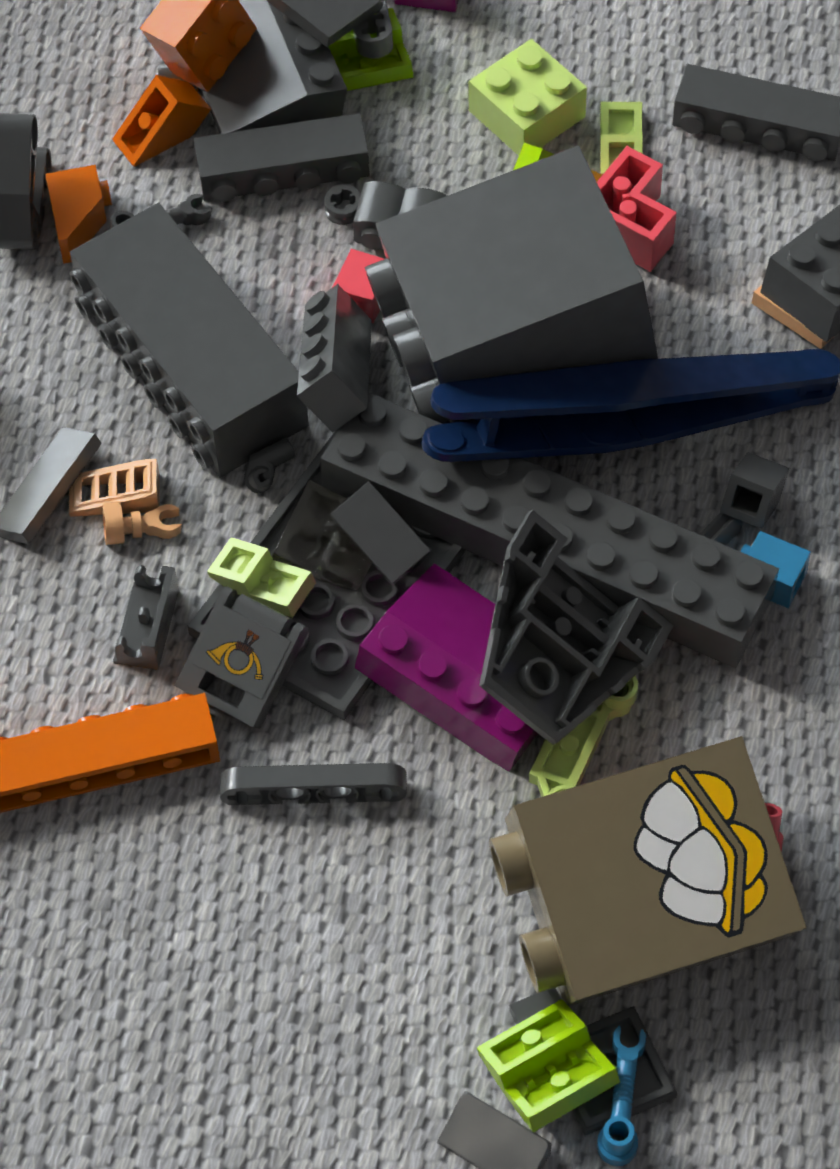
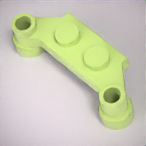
M636 676L631 678L620 691L611 695L599 705L595 712L558 743L552 745L545 739L529 773V782L538 786L541 797L580 785L608 722L616 717L628 714L635 703L638 694V680Z

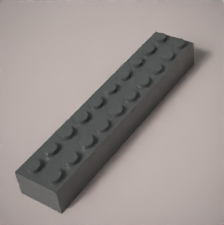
M369 392L368 408L338 429L322 455L321 476L323 488L349 498L369 481L407 525L431 533L432 536L448 543L459 545L462 549L501 566L504 564L507 546L526 514L533 509L568 538L558 557L617 606L620 607L640 597L674 625L667 639L735 669L774 596L780 568L528 460L511 458L443 462L433 459L423 450L422 438L425 430L442 423Z

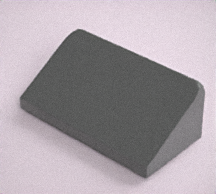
M467 1091L460 1097L437 1141L438 1144L479 1169H542L551 1155V1143L535 1132L533 1133L532 1130Z

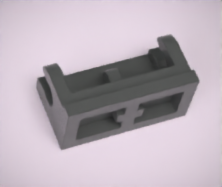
M369 481L330 514L332 520L344 530L392 586L421 563L430 552V549Z
M139 565L135 571V582L132 587L120 636L116 642L113 663L159 670L179 593L175 567L162 566L159 578H152L146 575V568L143 565Z

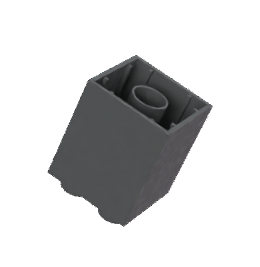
M579 145L375 223L386 259L364 268L383 315L381 319L400 368L404 367L411 385H409L417 410L419 414L442 424L478 420H452L434 411L430 403L433 389L439 384L446 382L631 360L658 359L644 281Z

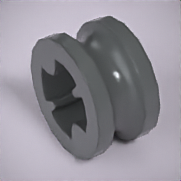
M340 184L330 188L324 197L327 218L338 225L353 223L361 196L360 191L348 184ZM343 200L350 201V204H347L344 209L337 208V205H340Z

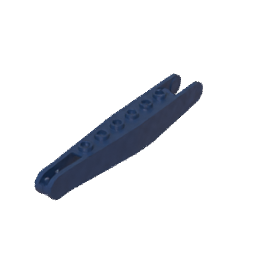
M806 349L787 352L631 360L446 382L439 384L433 389L430 403L434 411L452 420H478L431 426L425 430L421 444L428 456L443 462L600 454L649 446L804 406L828 403L834 397L838 379L840 378V359L829 351Z

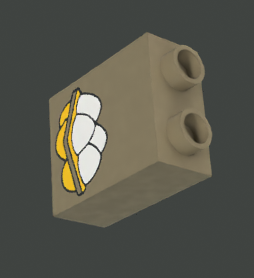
M742 736L514 805L505 818L509 833L489 839L492 861L504 894L508 897L528 891L540 928L519 935L523 959L532 985L537 993L558 987L562 999L568 1006L776 942L807 928Z

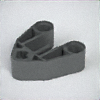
M0 113V249L35 250L41 235L45 205H42L43 190L48 188L45 174L47 168L51 169L52 162L50 148L37 147L38 123L35 114Z

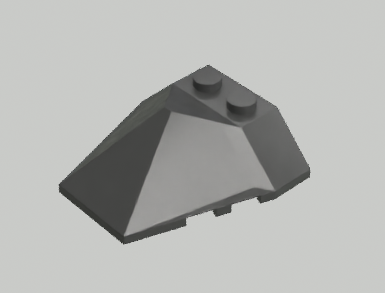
M532 509L526 514L506 549L479 686L553 745L558 743L595 712L597 707L611 695L620 691L637 673L652 664L674 625L640 597L620 607L617 606L558 557L568 538Z

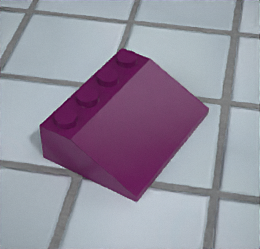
M434 563L385 612L359 646L354 668L479 754L510 772L538 733L479 686L495 604Z

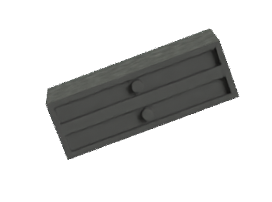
M159 202L70 251L73 270L69 272V275L78 291L79 296L75 297L78 310L86 320L94 318L98 323L97 329L104 344L109 349L117 347L122 354L120 356L121 362L127 373L133 379L139 376L146 384L144 385L145 393L155 408L163 406L169 413L167 418L171 428L179 438L185 436L189 438L193 444L191 446L192 452L204 469L211 466L219 478L247 463L252 453L283 438H289L309 426L307 406L297 396L299 371Z

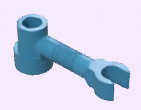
M620 1026L616 1028L613 1035L612 1046L617 1055L616 1070L620 1083L615 1085L613 1089L610 1119L600 1130L597 1138L599 1156L604 1162L612 1166L626 1165L637 1154L638 1136L631 1122L637 1059L643 1054L646 1044V1034L643 1029L640 1031L639 1042L634 1047L622 1045L620 1042ZM614 1135H621L625 1138V1140L616 1141L611 1137Z

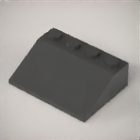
M239 0L257 29L210 91L202 90L205 100L211 108L210 112L219 134L342 116L347 87L330 48L324 46L266 0Z

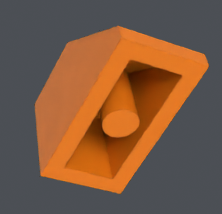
M156 75L112 140L135 167L192 137L211 108L190 82Z
M96 165L45 174L63 264L72 262L70 251L91 240L107 222L104 207L112 205L108 181H99Z

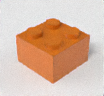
M161 0L139 29L174 75L209 92L217 80L224 75L226 68L236 55L249 42L257 27L239 0Z

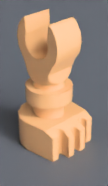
M118 501L104 502L102 514L106 545L124 544V535L132 534V538H142V533L163 539L174 538L181 533L182 524L165 525L161 520L178 517L180 509L172 504H164L152 511L146 512L144 515H141L140 511L130 512V516L123 517L122 506Z

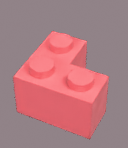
M626 146L600 177L597 184L635 264L651 272L674 244L677 212L657 202L661 194L663 164Z

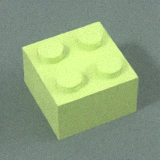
M532 38L468 81L469 112L518 156L524 142L541 148L586 117L587 86Z

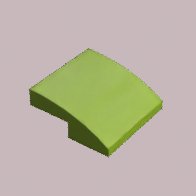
M393 7L388 8L393 35V50L388 55L380 58H366L360 55L356 49L353 30L329 46L347 91L414 78L412 62L403 43L402 28ZM377 33L369 34L371 38L377 37Z
M563 999L476 1047L479 1056L494 1080L533 1133L620 1083L616 1067L591 1041L587 1026Z

